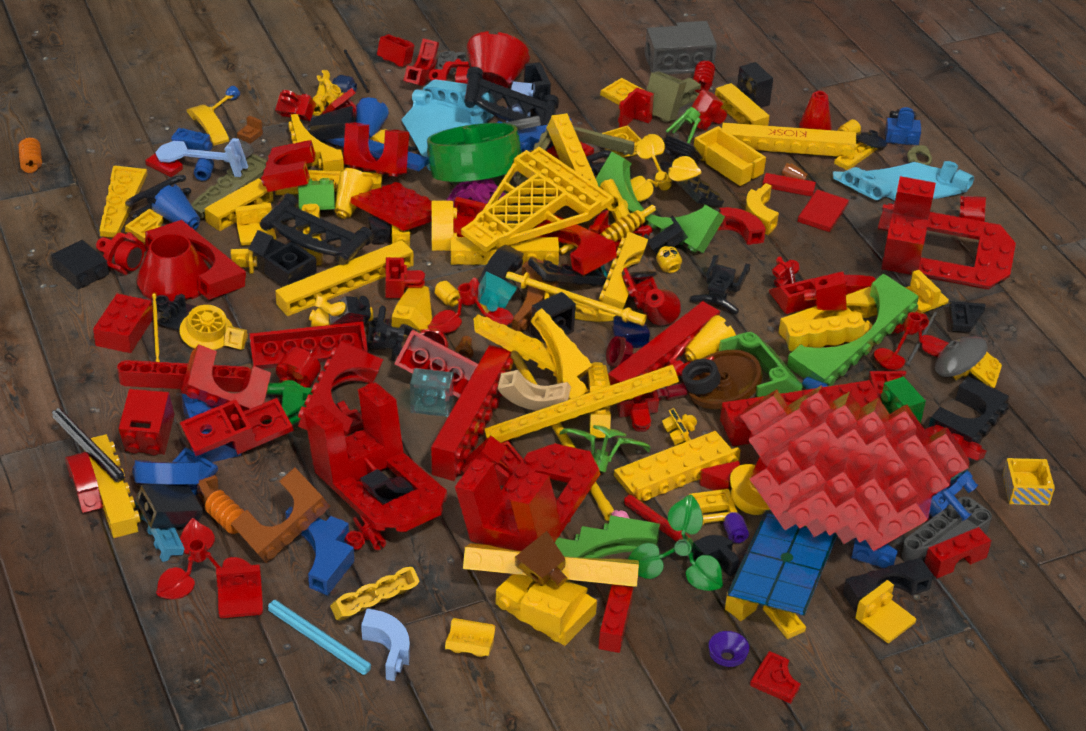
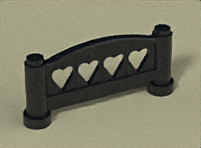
M470 67L467 70L466 78L468 81L464 103L468 108H473L477 105L488 113L508 122L529 118L527 113L534 109L537 116L540 117V126L547 125L551 116L556 113V109L559 106V98L555 95H546L542 101L484 80V72L479 67ZM489 93L493 103L483 100L481 96ZM504 98L508 108L499 106L496 102ZM518 103L524 114L513 111L512 107Z
M289 193L284 194L280 198L279 203L260 222V227L263 230L268 231L273 228L285 238L304 248L336 256L337 262L341 265L347 264L364 246L369 245L374 240L372 231L367 227H360L353 233L298 209L297 199ZM295 220L294 227L282 224V222ZM310 226L309 234L297 231V229ZM326 233V239L324 241L318 240V238L312 237L314 235ZM341 240L339 248L327 244L328 242Z

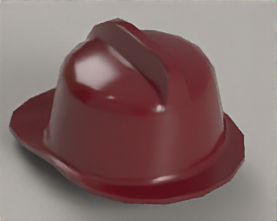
M615 336L612 338L606 351L607 363L614 367L623 363L633 355L632 344L626 341L624 337Z

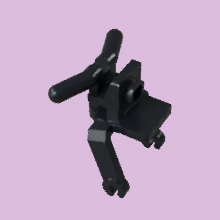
M714 255L705 279L706 283L709 284L707 289L709 294L692 295L690 301L716 303L731 313L738 314L739 309L725 299L728 292L740 291L746 276L750 272L751 264H745L738 282L734 283L736 270L717 264L719 256Z
M382 305L378 312L373 345L393 349L391 361H395V356H399L403 348L401 345L404 335L409 336L412 330L417 332L419 330L406 324H401L399 328L392 327V324L389 323L386 324L387 308Z

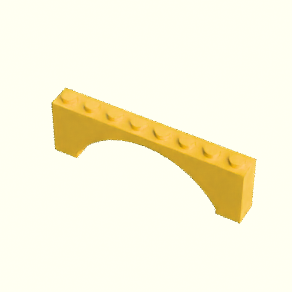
M472 543L465 547L463 569L526 575L515 566V556L521 551ZM564 556L566 564L562 572L568 577V580L637 587L638 560Z

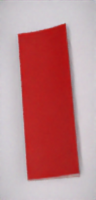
M363 321L249 334L253 366L261 369L276 368L286 352L293 347L307 350L311 353L310 357L313 360L317 358L320 363L326 362L328 358L332 359L330 354L334 347L338 348L341 341L368 353Z

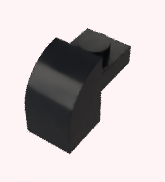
M709 535L693 542L692 553L695 561L701 555H710L717 559L722 569L730 577L737 574L739 559L732 552L733 542L730 539L720 535Z

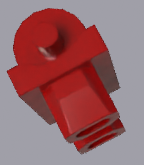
M779 256L776 259L777 266L772 269V273L776 277L774 285L779 287L795 283L794 274L800 269L799 263L795 260L784 262L782 257Z

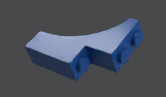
M854 538L856 541L852 553L853 559L881 568L895 564L898 551L890 545L885 544L873 551L866 540L859 543L857 538Z

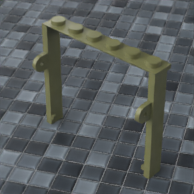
M573 126L579 141L582 143H589L623 152L624 155H632L634 153L635 142ZM547 127L546 131L541 134L539 142L535 143L534 149L541 147L546 151L552 139ZM520 172L515 175L514 182L516 187L528 179ZM536 194V196L544 197V194Z

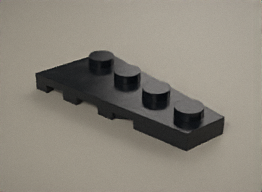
M532 257L528 261V264L542 277V280L549 283L559 281L563 284L572 282L578 285L585 283L597 286L604 285L607 279L599 270H593L583 275L572 270V266L561 263V266H557L547 260L540 263L537 262L536 258Z

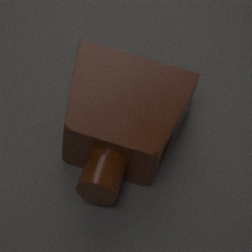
M547 531L515 556V566L542 586L552 580L560 587L568 579L562 572L566 564L565 557Z

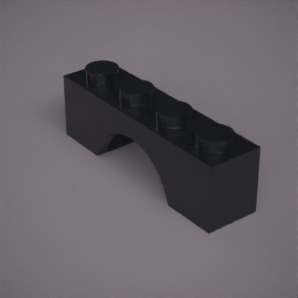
M922 558L908 560L904 563L890 565L883 569L873 570L846 579L843 594L856 612L859 601L887 580L894 584V588L902 589L910 595L930 590L934 575Z

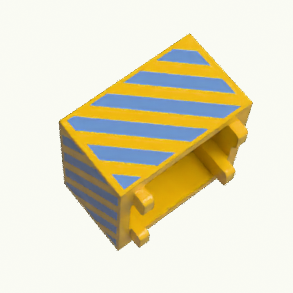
M1007 458L1002 477L1009 504L1050 505L1055 487L1047 459Z

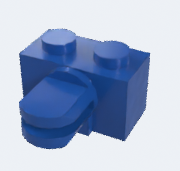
M909 107L901 108L898 118H887L885 127V141L887 143L919 145L921 123L920 120H914L913 109Z

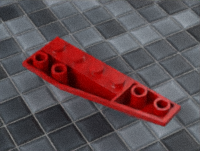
M844 275L846 295L870 287L876 279L874 276ZM815 278L769 289V293L785 314L816 306L815 300H804L803 291L814 289Z

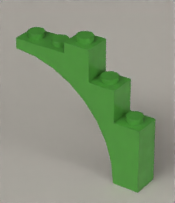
M611 515L609 524L605 523L604 530L582 526L581 532L576 534L575 540L558 538L555 544L563 556L599 559L621 552H633L639 545L644 543L657 545L660 524Z

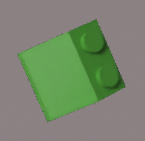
M321 178L319 181H312V179H309L308 184L298 186L299 209L302 210L305 204H317L320 210L335 209L334 180Z

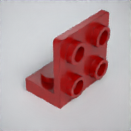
M637 87L630 92L619 104V128L627 126L633 119L649 124L652 121L654 93Z

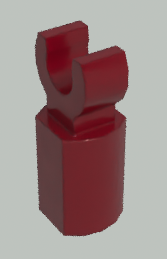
M681 383L666 386L664 389H657L659 401L685 397L687 395L685 384Z

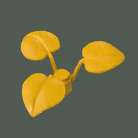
M648 134L639 142L637 154L642 159H650L652 157L658 173L655 176V181L651 179L645 180L643 176H637L631 180V185L638 202H641L652 195L654 190L652 184L665 191L671 187L672 180L679 182L692 179L700 175L701 170L691 157L682 156L673 161L668 174L661 171L655 156L661 155L664 152L665 144L658 135Z

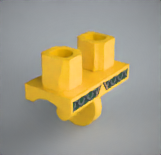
M674 408L669 410L670 416L662 420V423L667 432L677 428V430L669 433L674 445L690 441L688 430H695L697 424L695 416L684 414L681 420Z

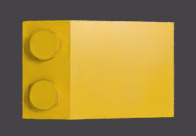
M552 580L543 586L535 583L520 602V621L560 636L587 593L588 588L568 580L560 587Z

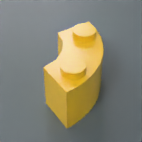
M432 201V251H451V237H457V233H453V219H457V208H453V201Z

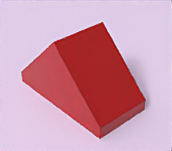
M739 461L701 469L700 486L713 491L729 489L730 491V475L736 467L740 466Z

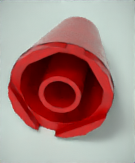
M816 91L812 94L800 120L799 128L832 129L829 98L824 91Z
M652 289L646 295L644 311L648 320L658 326L669 325L678 319L681 313V304L674 292L666 289Z

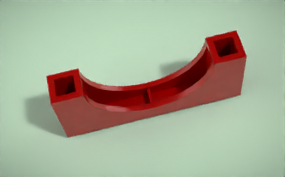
M554 215V216H556L557 218H559L560 220H563V218H561V217H559V216H557V215ZM544 220L534 228L544 226L552 222H550L549 220ZM577 224L537 236L558 237L559 242L577 247L574 252L570 253L572 270L583 275L617 258L615 241Z
M341 341L338 348H333L330 354L332 359H327L323 368L325 371L321 370L317 379L319 383H314L311 390L313 395L309 394L304 404L306 407L302 406L298 414V418H301L298 427L307 430L304 412L315 406L323 405L343 422L344 434L347 437L354 419L345 415L336 406L331 390L338 384L347 381L374 383L384 359Z

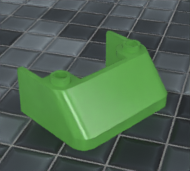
M746 332L720 340L719 351L741 350L748 352L759 361L760 366L768 374L771 381L757 385L755 397L767 396L776 389L780 394L802 390L801 382L775 351L753 332Z

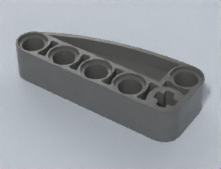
M970 497L958 498L957 500L967 512L972 514L962 521V517L950 504L905 538L901 552L902 560L906 562L922 558L925 562L929 547L977 527L986 534L992 519L991 512Z

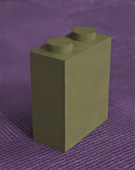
M660 71L652 72L647 91L654 93L652 116H658L664 122L677 119L687 82Z

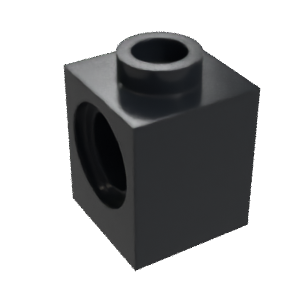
M368 217V228L374 235L372 244L390 242L388 222L378 217Z

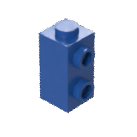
M178 128L171 137L172 141H183L188 150L211 151L212 149L209 134Z

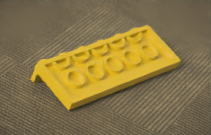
M716 431L617 468L614 470V477L628 494H632L643 502L678 487H683L693 481L700 480V472L703 468L739 461L741 450L738 447L731 449Z

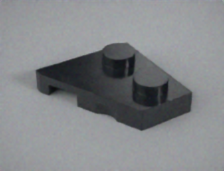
M950 301L949 311L952 331L971 332L985 311L986 304Z

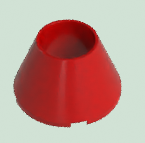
M489 31L480 32L473 35L467 43L470 66L481 68L484 72V80L505 88L511 86L524 70L525 64H528L530 61L527 46L509 34L498 32L497 35L489 34Z
M176 233L163 234L151 241L137 275V286L141 290L142 295L152 301V294L154 293L156 296L165 295L170 301H174L175 296L183 294L186 299L192 297L193 300L201 295L198 291V276L207 272L209 267L187 237Z

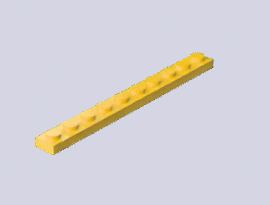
M673 365L485 428L486 437L488 438L491 435L502 443L503 441L556 425L559 422L594 412L603 407L650 393L656 389L670 386L679 382Z

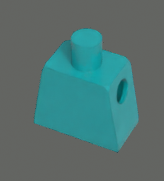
M486 271L478 286V301L487 306L489 311H496L498 307L505 309L518 286Z

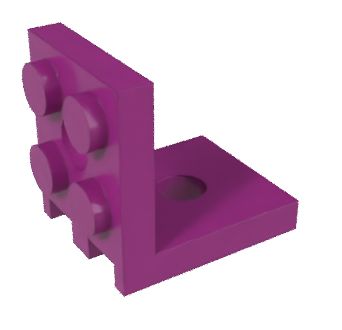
M491 178L461 182L454 186L446 201H453V207L456 197L465 199L471 197L474 201L488 203L498 186ZM502 192V194H501V196L499 197V199H500L501 197H503L504 195H506V194H505L504 192Z

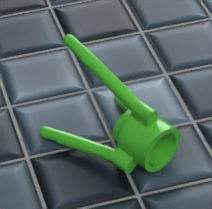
M690 107L666 132L668 133L672 130V133H675L685 121L689 124L694 123L687 141L690 144L697 125L701 121L699 118L701 114L695 108Z

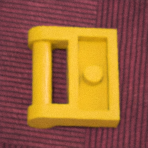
M729 489L691 494L699 503L702 514L728 510V512L703 515L702 526H704V523L724 521L727 514L737 512Z

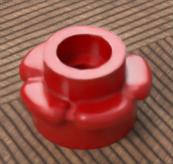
M350 531L344 539L347 544L354 547V550L362 548V545L365 544V538L359 531Z

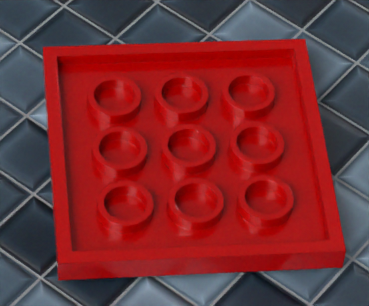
M394 182L390 185L371 189L351 197V204L403 231L432 222V201L426 196L417 194L412 189L403 187L401 183Z

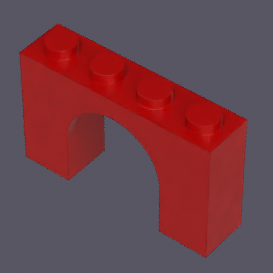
M357 122L345 123L344 164L350 165L352 169H360L361 167L363 171L376 170L378 174H386L387 172L389 176L394 177L407 173L408 131L397 129L385 130L384 150L382 156L376 160L369 150V125Z
M312 140L271 149L263 176H261L262 185L266 186L267 192L309 183L310 174L306 164L314 162L316 158Z
M198 344L191 352L181 393L217 407L237 399L243 412L264 403L271 372L252 366L245 375L242 391L240 393H228L217 386L212 376V368L217 351Z

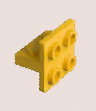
M920 270L913 272L910 286L905 288L919 296L918 309L916 311L923 313L948 304L949 299Z

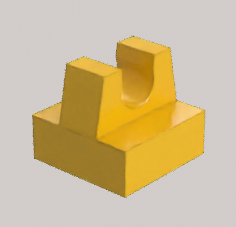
M228 326L226 328L224 345L240 350L244 349L248 339L247 330Z

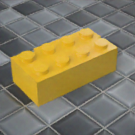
M717 126L694 138V147L702 155L701 160L706 161L707 165L737 185L741 186L751 181V179L764 174L766 157L721 127Z

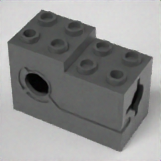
M707 21L677 22L676 26L647 28L645 57L648 65H650L651 73L657 71L665 74L694 73L696 65L704 60L710 61L715 65L717 44Z

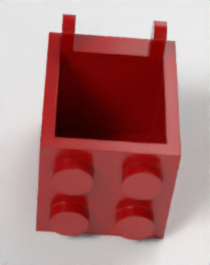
M129 389L119 425V433L125 451L165 455L175 415L169 392ZM136 423L151 424L150 428L136 427Z

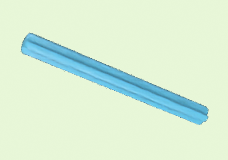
M273 600L269 603L268 610L361 674L366 675L371 670V664L279 601Z

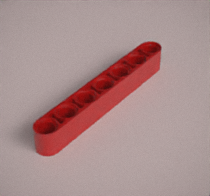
M124 360L117 365L119 382L121 385L129 387L182 389L188 363ZM213 365L212 376L217 386L226 392H241L245 375L250 368L244 366Z

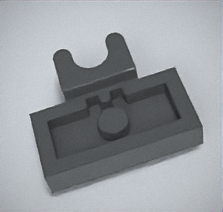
M455 51L439 52L437 69L442 70L447 61L455 62L456 59H460L461 62H467L466 53H455ZM451 68L448 74H453L454 69L456 72L457 68Z

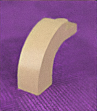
M518 370L501 373L497 389L512 403L523 408L538 411L567 401L571 386L568 382L550 386L536 385L526 380Z

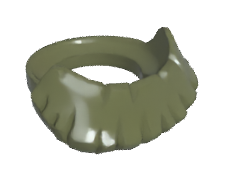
M914 146L907 153L909 163L917 162L928 166L932 163V156L927 146ZM916 153L923 154L928 158V162H920L916 158Z

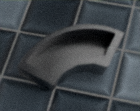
M506 244L503 245L490 258L478 282H481L486 271L509 282L510 279L506 278L507 272L514 273L521 268L524 253Z
M378 469L360 478L363 486L384 504L414 491L413 486L403 477L388 478Z

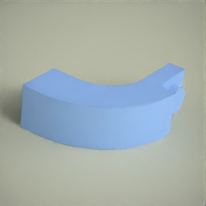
M367 609L361 625L362 640L381 643L390 650L385 665L386 680L395 681L397 672L401 673L403 664L409 665L410 641L408 632L403 624L392 615L378 610Z

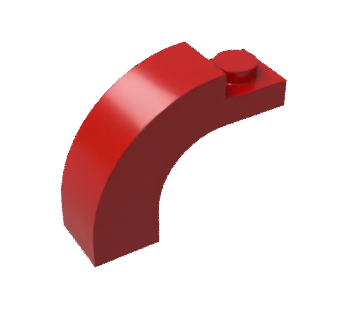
M422 39L417 61L414 66L407 65L404 82L424 86L428 82L429 72L435 69L437 63L435 58L439 42Z
M719 208V213L725 216L718 230H731L739 233L747 245L764 243L766 228L759 218L742 209Z
M83 452L65 457L69 476L73 479L82 514L102 509L103 504L98 483L88 453Z

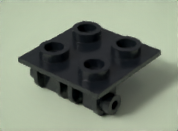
M183 294L176 295L174 301H171L166 310L160 314L161 317L157 320L158 325L180 331L182 321L196 306L186 304V297Z

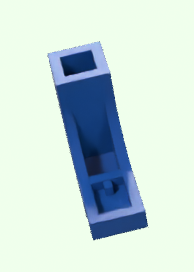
M135 460L132 474L136 483L199 484V463Z

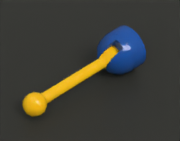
M230 86L226 90V97L209 108L214 112V109L227 99H237L240 96V91L237 87Z

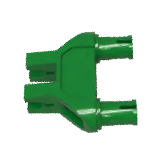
M285 380L282 383H269L266 395H282V408L291 424L300 421L301 418H298V414L302 406L306 407L304 404L309 394L313 395V393H311L312 388L303 387L293 380ZM267 419L263 422H271V420Z

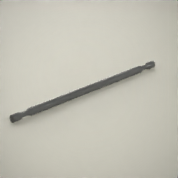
M933 312L932 317L929 320V324L924 329L922 336L926 335L934 320V317L937 315V312ZM919 340L909 360L906 362V366H909L921 344Z

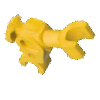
M322 70L323 76H317L318 81L326 85V94L321 101L326 100L330 105L344 93H341V89L337 85L331 83L329 71Z

